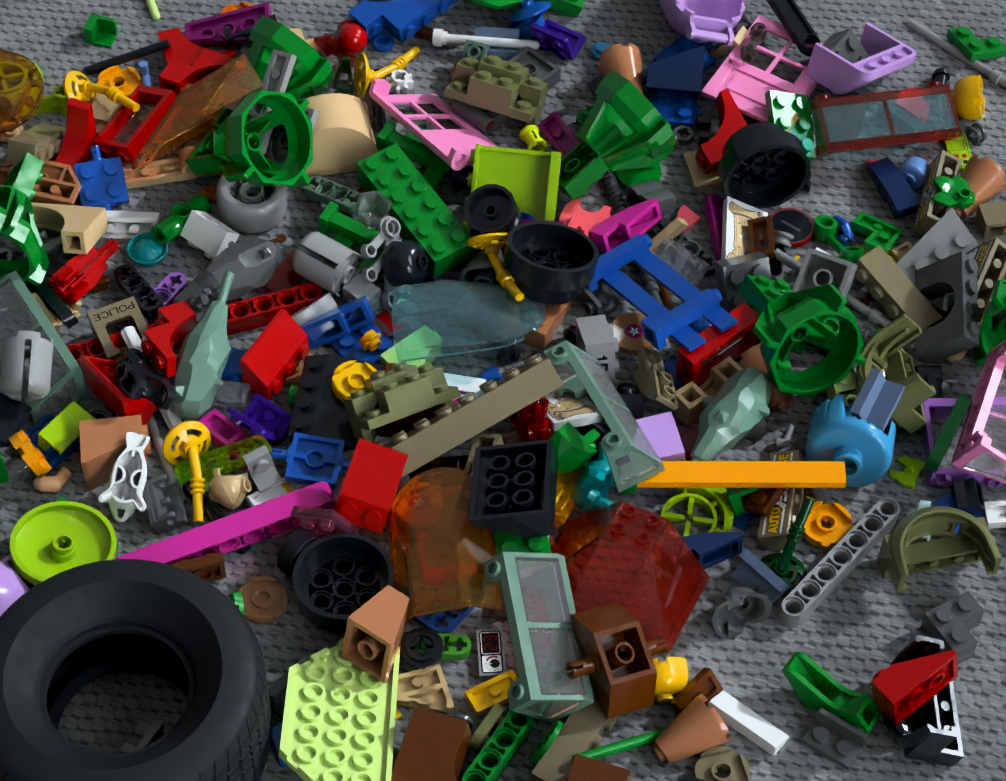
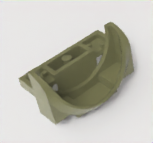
M495 55L486 56L480 62L476 58L466 57L456 64L454 80L445 88L444 97L450 98V107H452L454 100L527 122L526 126H537L543 112L549 83L542 82L538 77H532L528 73L529 68L522 67V64L518 62L501 60L500 57ZM518 94L522 98L520 101H517Z
M401 362L393 365V370L384 372V370H379L369 374L370 378L362 381L364 387L351 391V396L344 398L343 402L357 440L362 438L374 443L371 430L439 404L442 407L447 404L449 407H452V399L460 397L458 387L448 386L441 366H432V363L417 367V365H407V362Z

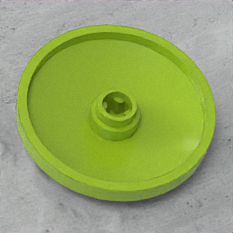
M56 501L37 506L18 520L10 536L12 563L18 573L35 586L65 570L88 563L114 560L116 556V534L110 521L93 507L78 502Z

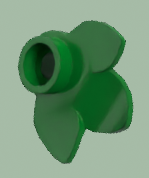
M957 175L953 176L952 179L947 176L933 178V182L940 190L932 197L933 201L947 207L956 206L960 209H967L973 205L976 197L969 189V184L965 179Z

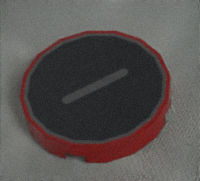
M784 208L777 210L771 215L773 230L783 231L794 236L790 240L791 248L804 246L811 240L814 232V223L805 212L794 208Z

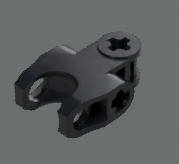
M130 348L126 359L121 361L115 369L114 378L119 388L128 398L140 400L142 395L152 401L157 408L168 410L175 397L172 382L164 374L156 371L151 363V359L145 356L142 351ZM166 393L165 399L163 401L162 396Z

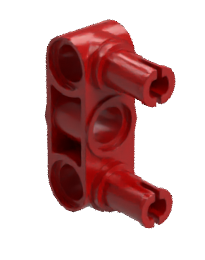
M540 398L508 416L522 442L546 440L553 435L551 423L547 418L549 401L546 398Z

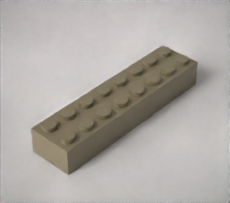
M534 354L523 361L525 365L522 367H511L501 373V379L497 381L491 379L479 386L480 391L474 394L468 392L457 398L459 403L452 407H449L447 404L435 411L436 416L428 420L424 417L412 424L414 428L410 431L404 432V430H401L390 437L392 441L382 446L409 455L402 477L563 386L549 358Z

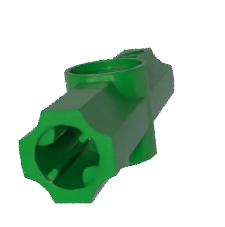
M199 194L185 204L173 205L171 207V214L150 229V235L159 245H163L177 235H180L192 210L205 211L207 213L211 211V204L208 202L207 197Z

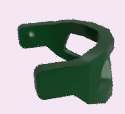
M342 57V64L338 66L334 78V87L338 88L334 93L353 96L350 58ZM340 72L348 74V86L339 84Z

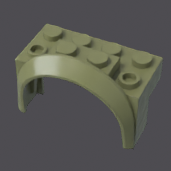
M904 313L880 329L867 341L861 352L866 361L863 366L857 365L855 380L860 391L871 368L881 370L884 377L887 375L888 381L904 385L906 388L891 417L900 428L904 427L909 433H913L927 424L923 402L934 396L936 391L932 384L929 385L915 371L913 357L902 349V347L922 334V329Z
M933 506L910 513L899 522L893 532L883 536L877 564L883 579L891 578L896 593L907 590L905 579L909 574L982 561L989 576L997 574L1002 557L995 545L984 516L976 518L960 509ZM957 523H960L959 530L955 534ZM929 535L950 536L947 538L944 536H939L934 538L932 541L926 542L915 541L921 537Z

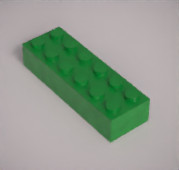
M397 143L356 163L357 182L384 216H391L399 221L401 226L399 235L403 240L415 241L424 248L429 259L428 272L433 278L472 258L474 248L467 246V240L471 238L470 234Z

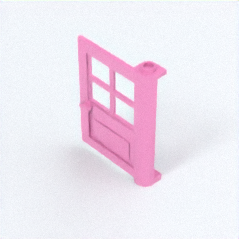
M759 15L748 29V34L741 44L732 50L703 88L701 94L716 100L720 91L728 89L741 113L761 122H768L765 93L767 91L775 90L808 95L809 98L819 83L805 75L808 65L804 66L784 57L792 43H795L783 25ZM764 31L787 41L779 53L755 44ZM812 43L804 44L807 47H814ZM752 48L775 58L766 71L743 61ZM779 61L802 70L794 84L770 74Z
M373 79L369 89V96L453 170L458 171L465 166H474V163H470L471 149H475L476 144L498 147L471 123L455 113L437 94L388 95L390 84L385 79ZM409 104L420 114L404 115L394 105ZM417 104H433L444 114H428ZM426 119L438 130H421L411 120ZM435 119H451L461 129H445Z

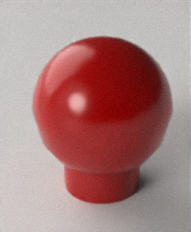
M350 20L340 22L337 26V43L339 48L348 54H356L362 51L367 44L366 31L360 25Z

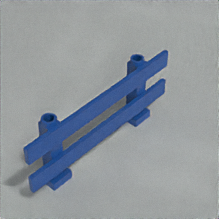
M637 234L605 254H599L594 278L587 285V288L594 292L598 289L597 281L602 280L646 316L641 320L644 337L658 350L667 346L665 338L668 336L689 353L705 344V339L688 326L700 317L704 318L721 333L738 324L736 318L720 307L719 302L723 298L718 289L714 288L711 290L708 288L701 292L649 250V247L652 246V241L647 234ZM631 261L634 262L684 303L671 311L621 272L619 268Z

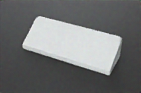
M106 210L108 230L101 238L132 239L138 234L150 232V229L159 223L160 213Z
M725 691L716 695L708 703V708L714 706L725 723L772 756L790 738L786 733Z

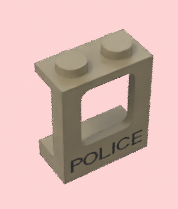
M134 296L87 312L90 328L93 334H96L106 358L118 363L122 361L120 349L114 348L106 329L133 320L142 337V342L143 331L149 329Z

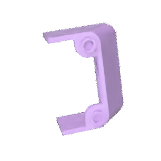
M868 22L865 24L860 40L861 45L869 55L868 58L851 63L817 42L814 45L805 75L828 88L831 93L843 95L887 77L912 64L916 57V51Z

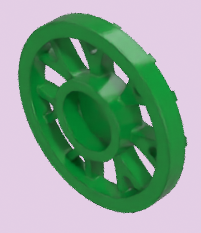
M556 720L549 727L529 758L530 764L535 766L545 755L562 729L563 722Z

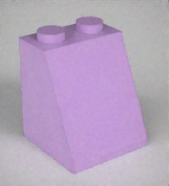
M672 411L636 419V422L661 461H685L684 447ZM626 455L617 459L616 463L618 464L627 459Z

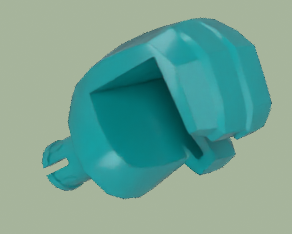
M599 442L598 460L589 462L583 468L577 478L572 500L580 509L590 514L610 515L619 511L621 507L608 499L609 488L614 487L612 482L613 476L607 456L602 449L601 442Z

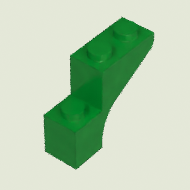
M795 651L782 669L783 674L805 707L811 710L823 708L826 711H831L846 723L859 727L864 733L870 732L882 714L870 694L858 693L844 687L803 652Z

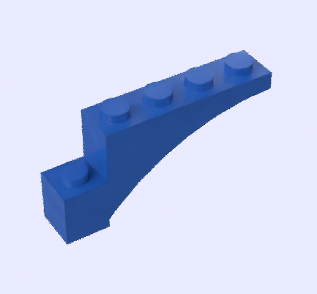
M363 0L349 10L348 13L350 21L360 25L366 31L367 40L374 35H378L385 28L398 41L403 43L460 0H395L382 2Z

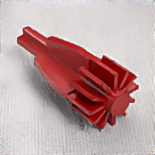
M111 237L99 249L96 250L92 247L87 254H78L70 258L48 279L51 282L49 287L54 289V293L61 300L65 299L67 305L70 303L75 305L95 287L108 267L106 261L120 249L118 246L120 244L119 241H115Z

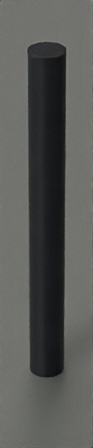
M169 39L89 65L84 67L86 75H91L111 66L121 65L171 48Z

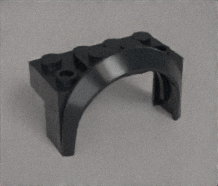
M916 635L895 657L891 665L940 653L945 649L944 640ZM953 681L922 705L925 722L923 727L920 723L919 708L897 726L882 712L883 721L893 742L904 749L905 758L953 767L964 757Z

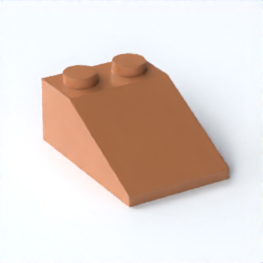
M525 297L519 302L513 299L501 317L500 335L544 351L574 300L560 305H548L531 301Z

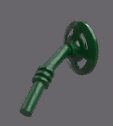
M805 496L795 522L790 525L792 528L788 529L789 533L786 534L787 541L783 552L766 555L760 560L764 564L770 560L771 562L767 565L768 568L775 564L773 572L790 586L781 597H786L807 575L804 565L792 555L796 544L801 541L799 537H803L802 532L806 530L804 525L815 502V499L809 496ZM789 573H793V576L788 580ZM797 574H800L799 582L792 587L791 584L796 580Z

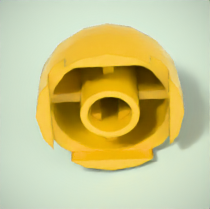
M981 75L961 78L954 85L953 93H949L950 107H954L956 114L963 119H983L985 98L982 94V89L984 88Z
M666 657L667 661H658L657 658L653 659L657 671L654 697L657 698V702L665 703L672 701L673 696L686 687L688 682L686 658Z

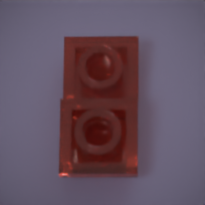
M324 33L323 36H316L314 38L317 46L328 56L342 63V57H349L350 67L355 66L357 55H354L352 50L340 49V42L336 40L337 36Z
M294 251L287 256L266 283L265 288L270 292L295 287L303 279L302 276L294 271L292 266Z

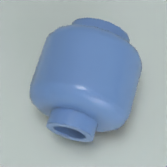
M911 156L904 160L899 170L911 189L918 190L926 182L930 167L923 158Z

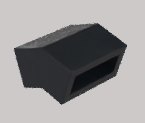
M974 477L964 481H953L951 495L954 508L971 515L986 511L981 484Z

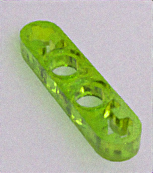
M254 435L199 454L202 478L206 480L214 477L213 469L219 468L220 474L244 467L246 465L242 457L243 455L257 449L258 446L266 445L271 453V446L264 436ZM240 452L237 459L229 460L232 453ZM189 458L180 461L175 467V475L183 484L192 478ZM216 459V464L212 468L207 469V463L210 460Z

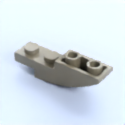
M642 346L637 352L639 367L633 373L638 389L649 399L670 410H676L678 402L674 380L664 370L662 356L656 350H649Z

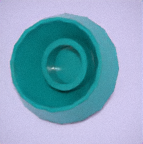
M150 232L134 236L127 245V254L136 265L145 268L159 265L164 260L168 251V243L159 245L154 241Z

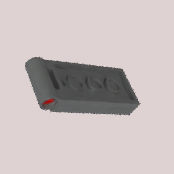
M529 46L508 60L509 62L522 64V67L529 68L528 73L532 77H538L542 82L549 83L547 91L560 82L561 68ZM518 94L517 101H520L522 98ZM454 100L451 107L455 113L485 134L497 130L512 118Z

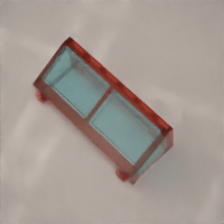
M941 81L927 83L928 87L830 98L829 94L817 95L816 99L809 102L816 156L926 142L952 141L962 137L961 126L949 84L941 85Z

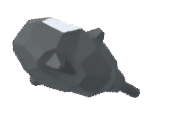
M260 238L240 243L229 242L228 248L212 258L200 270L195 279L173 299V304L183 300L186 301L191 295L200 292L206 287L220 290L225 271L235 274L226 304L233 303L236 300L249 299V292L266 285L272 274L282 264L281 248L277 243ZM147 319L148 324L156 323L157 319Z

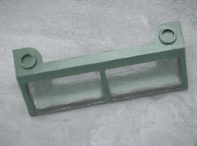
M16 270L5 275L0 280V367L2 364L3 337L5 335L7 339L17 336V331L40 332L41 338L47 339L50 342L51 338H53L54 341L50 391L45 398L27 402L30 358H25L21 400L22 403L32 408L29 416L33 423H36L48 413L53 415L61 411L62 407L68 402H80L87 399V390L81 367Z
M567 340L543 351L544 356L549 358L563 383V386L556 389L559 396L563 395L564 392H571L578 399L588 394L611 432L602 438L601 446L608 461L612 482L618 493L665 470L659 456L597 359Z
M501 552L485 561L483 567L486 579L492 583L501 581L519 676L508 689L510 711L554 723V721L561 720L594 703L589 674L570 679L567 674L573 672V670H565L567 662L584 658L570 619V615L575 614L576 610L565 557L558 553Z

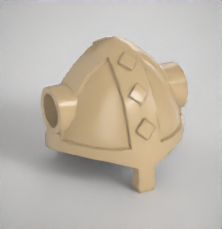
M219 468L213 469L214 478L208 484L210 499L215 504L219 503L224 507L235 510L241 506L246 494L252 490L251 483L248 480V472L222 476Z

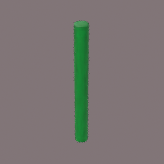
M667 727L581 752L578 755L597 760L650 744Z

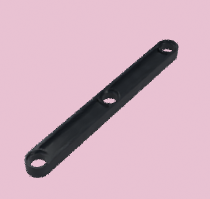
M766 0L799 51L805 56H811L814 47H807L804 44L812 43L815 45L817 42L820 44V39L795 1Z

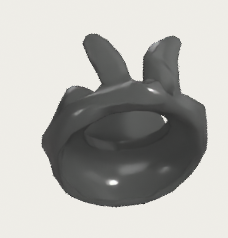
M206 287L186 300V303L196 313V323L205 313L209 304L212 301H216L219 289Z

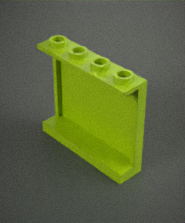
M476 144L475 149H471L470 163H474L473 173L468 174L467 186L471 187V193L476 188L486 184L503 186L512 193L520 212L530 214L536 220L555 221L562 153ZM464 220L463 227L470 234L471 228L467 221Z

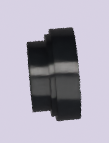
M759 122L747 125L729 137L723 147L722 158L718 166V176L726 197L729 196L755 208L762 209L781 205L798 194L809 178L811 167L804 147L795 135L784 131V129L776 124Z
M532 221L519 224L511 229L507 236L503 262L514 278V283L524 294L525 298L542 304L560 305L573 301L578 296L579 290L591 283L594 278L599 251L596 244L587 235L572 227L555 222Z
M335 533L315 540L301 552L293 568L294 598L300 612L314 625L335 633H345L348 617L387 585L395 589L394 568L388 553L374 540L355 533ZM326 606V608L319 609L318 607Z

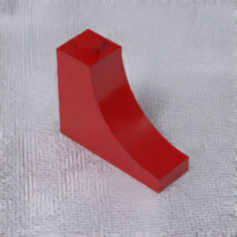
M179 27L158 32L159 42L169 39L171 48L161 51L166 66L171 59L192 66L204 49L190 42L183 35ZM208 49L236 59L234 49Z
M728 89L720 91L715 100L719 114L718 132L709 141L701 144L695 155L696 163L703 169L705 175L718 170L726 141L736 131L747 126Z
M70 97L66 103L67 123L65 135L55 162L70 165L75 173L74 164L92 160L89 147L94 146L96 154L93 140L97 137L92 104Z

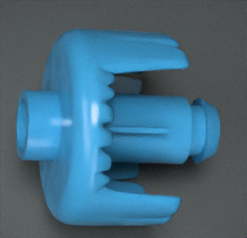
M839 394L834 396L831 402L830 399L825 400L820 407L814 410L807 435L806 458L807 461H845L846 487L857 488L867 486L882 478L891 465L896 426L891 421L887 436L881 429L876 428L874 424H868L866 420H859L852 416L850 409L853 404L845 407V396Z

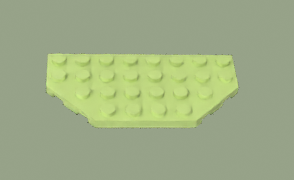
M344 638L339 640L338 645L330 649L326 647L311 655L310 660L301 665L297 663L289 667L278 756L304 781H391L400 645L386 683L379 681L342 657Z

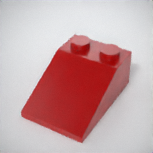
M359 438L339 492L332 518L382 534L409 455Z
M954 650L892 664L886 670H879L871 681L875 704L897 726L958 677L957 653Z

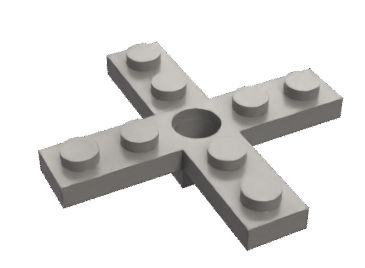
M273 49L260 90L285 93L297 56ZM223 83L216 105L234 111L252 91ZM255 103L248 115L251 116V119H254L272 111V109L267 106L262 113L264 104ZM306 107L304 112L312 122L313 132L319 111ZM273 128L260 135L262 145L259 150L263 155H265Z

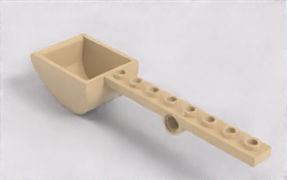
M341 93L321 94L306 98L309 101L307 107L319 111L313 129V162L305 170L308 177L356 171L357 162L379 152L369 119L368 107L363 100L356 96ZM195 146L181 149L178 158L122 166L127 189L222 175L223 172L217 171L210 174L195 175L185 162L196 148ZM266 149L264 157L270 161L268 149Z

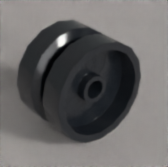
M486 184L476 188L468 196L464 204V216L474 236L487 233H509L515 226L522 224V215L512 193L503 186Z

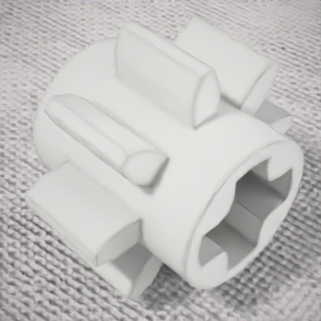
M398 69L392 71L391 77H386V81L390 84L389 93L393 92L395 95L409 94V90L414 89L412 74H408L405 70Z

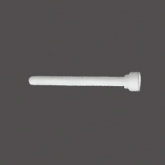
M434 28L432 38L433 46L442 47L447 45V43L465 44L466 40L495 47L525 49L529 46L536 50L540 46L539 42L534 40L448 34L444 29Z

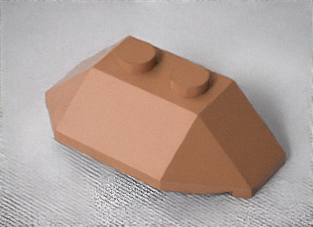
M49 160L45 161L41 168L43 176L39 183L34 185L36 193L31 202L74 205L82 186L73 169L67 164ZM0 163V185L4 184L6 176L16 166L15 164Z

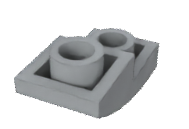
M330 292L324 293L310 305L299 309L291 317L301 326L338 306Z

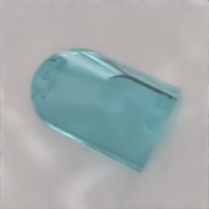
M442 280L395 287L392 324L398 361L405 362L492 350L516 344L525 339V334L531 330L537 331L542 325L546 316L545 304L531 301L525 297L522 301L518 302L499 283Z

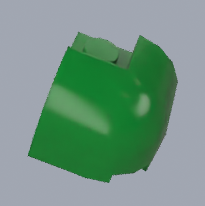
M567 422L549 438L553 440L558 459L557 473L569 474L576 472L593 459L592 456L597 452L595 449L597 445L594 442L601 436L594 428L582 436Z

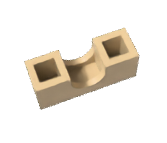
M729 356L711 368L708 379L700 387L691 381L676 391L678 408L671 411L688 427L700 418V414L705 409L702 399L704 397L716 396L725 382L735 372L743 370V368Z

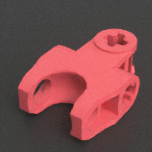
M582 199L571 200L562 210L559 221L565 222L566 226L584 233L591 239L589 231L611 217L612 207L604 205L597 212H588L580 207Z

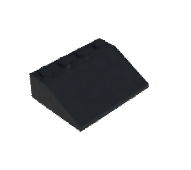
M331 354L305 357L288 432V438L291 442L293 441L294 432L345 440L344 450H354L356 448L358 440L352 430L345 405L335 396L331 384L335 369L344 362L356 359ZM356 360L357 363H362V364H363L364 362H366V361ZM366 362L377 371L385 370L384 365Z
M552 439L475 447L469 525L525 538L554 535L558 459Z

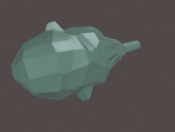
M225 271L216 301H212L198 323L184 338L176 358V375L172 377L171 381L175 397L171 405L177 417L184 420H195L207 414L212 406L217 390L223 385L222 376L231 350L226 330L228 315L226 301L235 274L230 271Z
M756 367L737 371L725 382L716 396L704 397L702 399L705 409L700 414L699 434L690 453L691 461H712L725 450L734 447L763 417L770 414L768 404L771 398L772 381L768 373Z

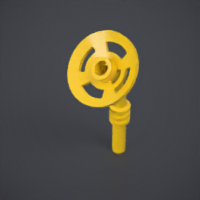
M414 46L404 55L396 57L390 62L389 66L375 72L373 69H370L365 53H359L354 67L356 97L363 98L369 83H372L373 79H381L398 69L403 70L407 63L420 53V49Z
M71 71L64 77L63 88L68 100L71 97L85 102L89 101L92 104L96 93L106 95V98L116 104L124 105L133 112H137L140 109L138 103L126 97L124 92L118 88L92 83L79 71ZM76 76H80L85 80H79Z
M487 233L469 238L467 246L485 250V254L488 255L489 261L496 273V280L504 289L510 292L516 301H522L524 294L514 283L515 280L509 271L504 269L497 255L499 249L506 246L509 233Z
M185 421L177 424L167 433L163 441L162 451L168 462L173 465L186 466L190 464L192 478L189 481L192 483L190 484V494H192L193 523L200 524L203 523V494H205L203 489L205 484L203 483L205 479L202 478L199 459L208 451L211 435L207 427L201 422ZM195 429L201 431V433L197 437L196 435H187L186 430ZM178 436L179 438L174 444V450H171L172 442ZM181 456L183 458H189V460L179 461L176 460V458Z

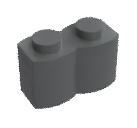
M651 179L626 187L627 203L630 207L655 198L658 200L662 216L675 212V195L668 189L663 188L657 181Z

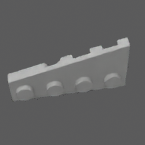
M951 208L896 265L915 285L916 270L961 251L968 255L978 249L979 244L955 210Z

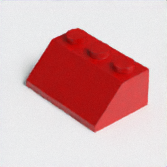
M282 308L240 359L244 390L254 395L259 393L268 400L274 394L280 392L287 377H291L294 374L301 359L304 360L310 351L308 335L288 312Z
M81 355L79 361L84 381L92 389V394L102 399L107 404L106 408L116 413L119 417L141 415L142 424H147L157 407L152 401L142 395L140 400L128 398L119 388L114 378L115 369L119 363L114 360Z

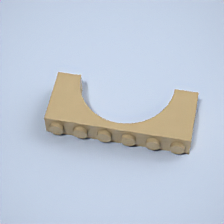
M31 202L35 211L34 221L36 227L51 229L61 233L64 253L87 254L108 230L106 209L104 207Z

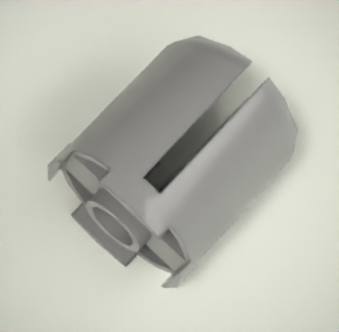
M311 232L303 237L299 244L316 256L335 265L336 268L333 269L296 249L292 261L293 269L298 275L319 285L335 296L341 297L338 293L358 275L360 270L356 266L358 257L362 259V255L320 232Z
M17 331V336L7 339L6 335L3 337L0 389L5 396L12 400L21 401L25 358H30L27 402L38 401L48 395L51 385L54 351L53 338H51L50 342L47 339L41 338L40 332Z

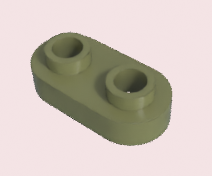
M498 703L492 707L473 734L469 744L470 749L477 753L481 751L505 718L507 712L505 707Z

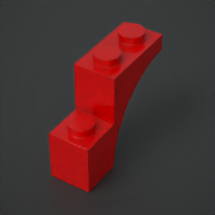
M204 48L192 66L171 59L159 76L160 88L173 90L177 98L181 100L187 92L201 84L214 81L237 83L240 80L245 62Z
M185 300L158 308L156 327L143 331L142 351L145 356H148L154 362L156 369L160 370L166 378L176 375L174 347L196 325V313Z

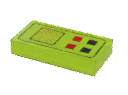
M966 134L943 135L946 152L962 160L960 172H963L968 160L972 156Z

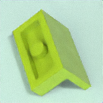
M73 401L38 433V446L44 451L51 446L62 454L80 437L79 421L95 420V418Z

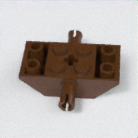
M618 602L571 614L570 619L584 658L567 662L565 670H573V672L567 674L570 679L590 674L605 720L654 705L657 671L651 656L666 652V644L658 646L659 643L665 642L664 638L659 636L646 641L639 620Z

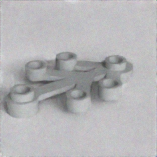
M385 216L380 219L377 235L369 244L361 246L360 252L363 258L375 257L377 249L383 242L385 251L386 246L392 241L403 240L399 235L401 226L396 218ZM384 251L370 268L362 270L361 278L364 282L376 281L378 273L383 267H386V259H383ZM385 276V292L380 298L381 305L387 310L398 309L402 305V295L399 291L395 290V287L388 282Z

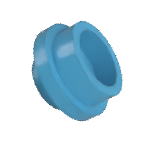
M606 42L595 43L591 48V54L594 58L600 60V54L612 45Z

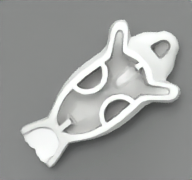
M126 433V449L119 455L113 465L108 488L98 496L99 503L109 502L110 511L114 520L118 523L125 522L134 514L136 509L144 512L147 507L142 497L147 477V465L143 451L149 443L150 437L143 434Z

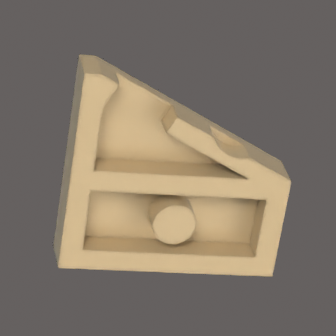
M440 664L399 674L396 706L410 708L416 706L431 711L454 713L455 706Z

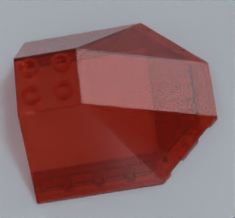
M618 501L567 520L556 537L554 544L550 547L551 553H558L565 557L576 613L618 602L639 620L646 641L659 636L664 638L665 642L659 643L658 646L666 644L667 650L665 653L671 651L710 579L669 519L623 501ZM530 588L524 589L527 600L531 601L534 608L533 612L537 621L549 623L544 594L537 596L532 594ZM541 627L547 635V642L550 648L554 649L551 629Z

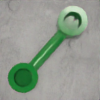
M827 215L817 216L814 221V237L818 241L827 243L839 254L840 259L855 264L863 256L864 249L856 246L844 247L836 239L838 222Z

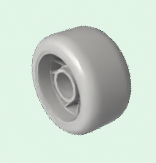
M222 174L216 187L218 215L228 227L241 233L258 234L269 231L281 222L286 213L287 187L251 185L245 180L228 182L224 174Z

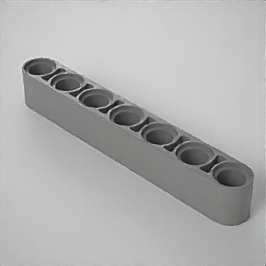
M880 499L784 598L779 614V620L783 626L787 628L800 626L883 539V536L887 535L895 526L899 514V504L894 499Z

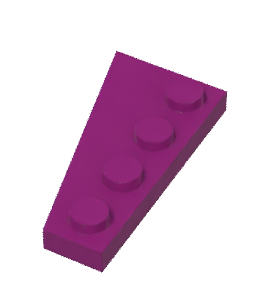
M269 2L185 23V37L196 45L226 44L223 27L230 26L232 34L244 32L243 29L254 27L262 15L269 18V15H272ZM245 36L233 40L234 43L249 42V37L245 38Z

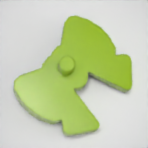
M907 455L897 458V462L905 467L904 472L890 469L891 480H897L904 488L915 489L919 473L927 470L924 469L925 462L917 458H909Z

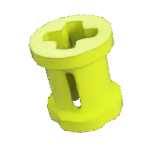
M528 125L520 131L519 137L526 143L527 150L544 151L546 149L547 143L539 136L537 126Z

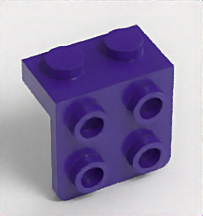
M546 19L543 27L532 22L528 26L533 40L538 41L540 44L538 49L545 52L550 50L562 60H566V58L574 60L586 41L585 35Z
M259 393L255 394L244 413L229 406L226 409L231 414L230 420L241 427H245L249 430V433L269 444H272L273 441L282 444L288 436L292 415Z

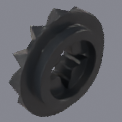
M416 628L409 631L403 637L400 651L404 661L408 662L412 668L421 667L425 669L428 666H434L442 658L443 641L435 631L429 628ZM420 640H423L425 648H430L425 650L424 657H421L419 650H414L419 648Z

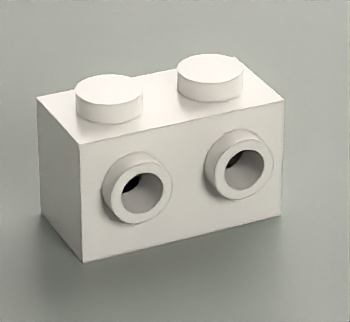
M197 210L191 211L180 236L187 240L186 243L196 249L200 248L209 259L216 257L228 248L229 242L233 241L236 243L240 235L207 212Z

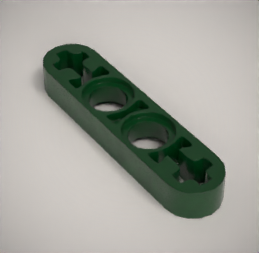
M963 395L959 396L925 463L924 469L936 474L970 407L972 399Z

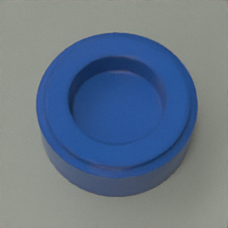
M379 33L372 38V48L377 52L385 53L394 47V39L387 33Z

